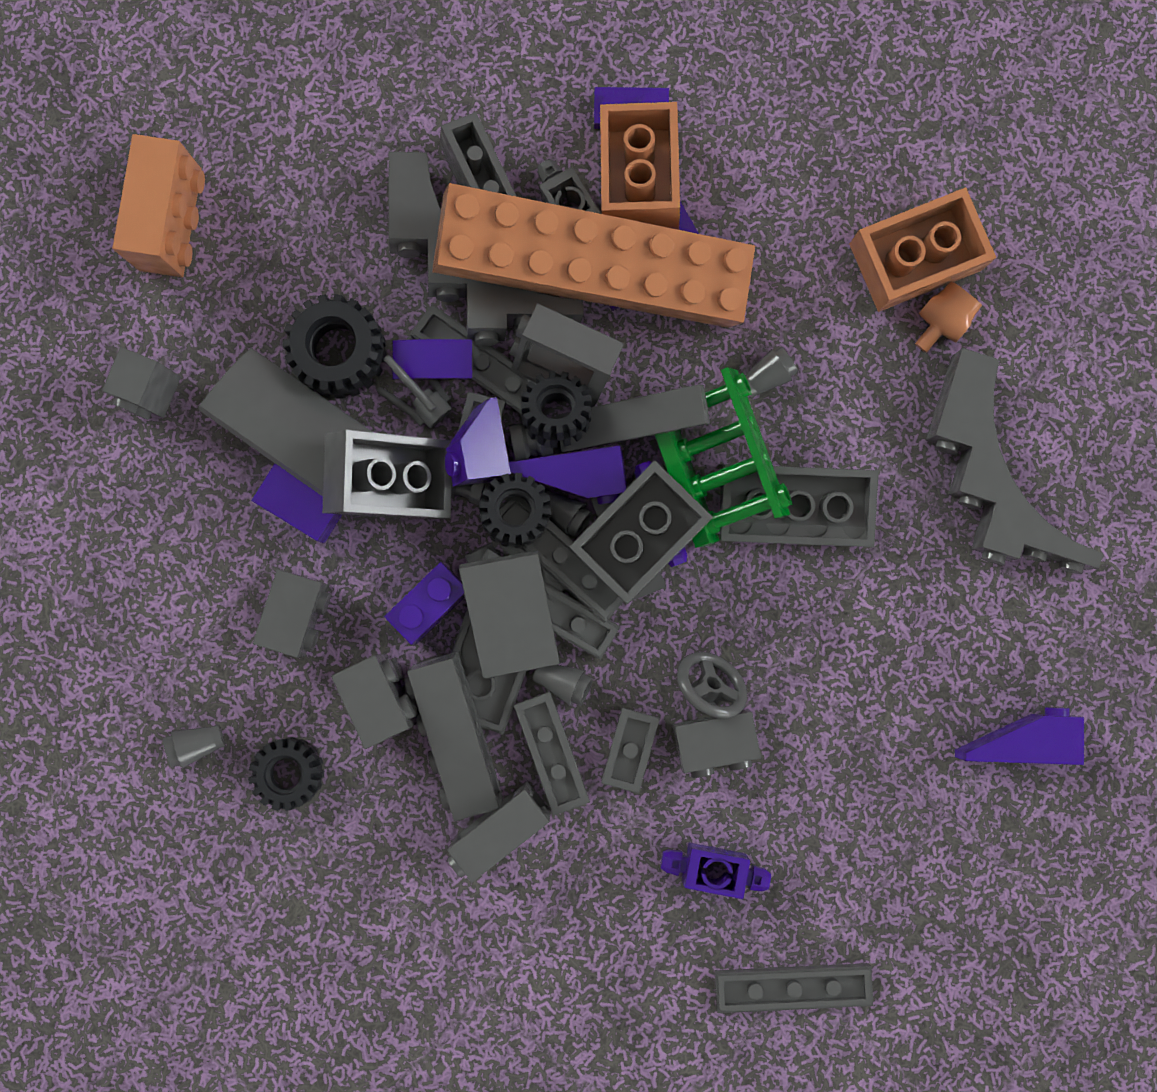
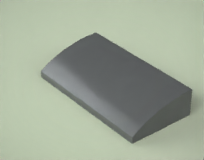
M250 348L232 365L199 405V411L321 496H323L325 434L342 430L372 432L253 348Z
M721 464V469L733 464ZM773 466L779 484L784 483L791 496L792 505L788 506L791 515L775 519L772 510L768 509L720 528V541L874 547L879 470ZM758 472L720 487V511L766 494Z

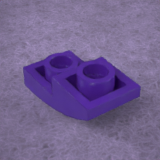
M392 340V358L412 380L472 379V340ZM392 370V380H400Z

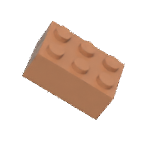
M677 102L600 105L602 214L679 230L680 182Z
M132 134L112 249L138 271L183 277L185 267H189L192 261V246L189 244L191 230H195L198 225L199 213L195 206L198 193L201 194L204 190L205 175L202 168L180 141Z
M966 187L862 228L849 243L878 312L948 285L950 281L955 282L980 272L997 258Z

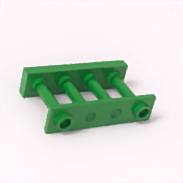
M729 367L721 370L725 385L705 393L707 407L710 408L731 399L739 421L690 441L686 438L683 439L680 430L655 435L669 475L713 516L712 520L692 539L695 548L719 542L717 533L720 532L721 527L768 509L772 510L775 519L791 515L788 506L792 505L791 496L784 483L779 484L747 397L752 394L749 382L744 373L739 374L738 370ZM745 436L752 455L751 458L703 477L699 474L696 475L691 462L694 460V455ZM758 472L766 494L714 513L712 510L709 511L704 498L707 496V491Z

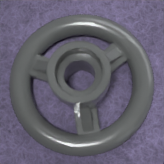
M695 652L687 655L680 662L677 669L679 688L687 701L697 710L715 718H731L744 709L747 703L746 684L737 669L727 660L712 653ZM699 663L701 676L691 685L689 670L693 665ZM714 667L727 675L735 690L723 683L716 675ZM719 701H730L732 703L725 707L716 706Z

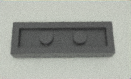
M549 691L514 704L553 816L590 803L551 692Z

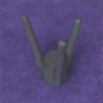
M409 336L407 340H414V338ZM391 356L385 357L384 360L417 397L412 403L416 410L382 387L377 389L379 395L411 416L419 426L425 423L430 429L441 422L452 411L453 408L448 404L451 398L442 389L437 379L428 380L434 393L429 388L422 391Z

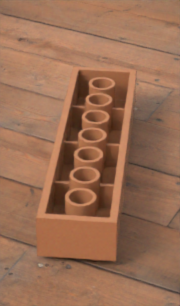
M449 183L443 194L432 272L729 328L744 323L755 245Z

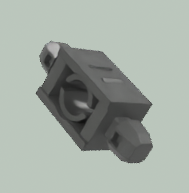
M547 159L538 165V175L542 182L539 185L542 202L564 206L563 199L566 197L568 203L579 205V210L601 214L572 167L562 171L559 165L552 159Z

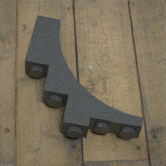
M389 151L390 254H398L403 258H415L420 254H428V297H436L437 300L443 302H453L459 298H466L468 340L475 341L476 344L481 346L496 345L498 341H505L507 327H513L517 331L524 314L531 317L537 303L581 323L584 315L583 300L553 297L535 291L432 272L441 210L430 181L427 152Z
M960 349L951 357L926 441L935 443V449L943 453L957 455L959 451L961 452L948 495L959 498L958 504L967 508L981 510V507L984 506L971 549L981 552V559L998 565H1004L1005 561L1020 559L1022 554L1024 558L1037 562H1046L1047 558L1060 562L1059 569L1074 574H1082L1083 570L1099 569L1103 553L1075 542L1049 524L1027 501L1011 477L999 447L994 422V386L1000 360L969 349Z

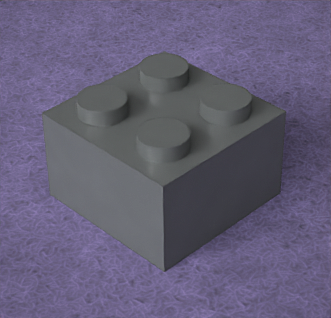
M387 653L374 655L331 676L364 749L370 748L417 724L416 715L420 714L416 699L411 700L408 694H405L400 680L404 679V674L395 657L389 659Z

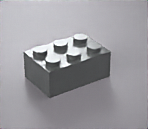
M342 430L325 434L322 513L425 520L451 518L452 478L445 469L446 448L451 441L354 430Z
M654 460L570 548L626 604H629L712 520L713 516Z

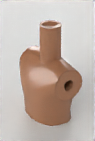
M950 281L920 311L919 315L930 326L916 341L915 345L927 353L941 335L956 343L971 326L972 320L982 307V304L959 285Z

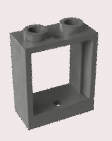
M537 303L531 317L524 314L515 333L516 339L509 353L515 357L511 371L536 382V376L540 374L543 375L544 379H549V371H555L556 378H561L562 371L568 372L569 381L574 376L580 378V386L586 384L588 395H591V407H595L624 343Z
M527 780L502 799L499 809L484 813L453 838L447 849L451 855L447 858L450 866L459 877L462 878L466 875L471 883L547 825L550 822L551 810Z

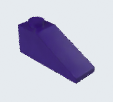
M620 445L509 462L510 473H522V477L528 478V476H531L537 482L586 498L597 497L598 505L613 503L627 489L622 448Z
M1045 707V714L1027 715L955 749V758L977 762L1084 765V717L1070 715V708Z

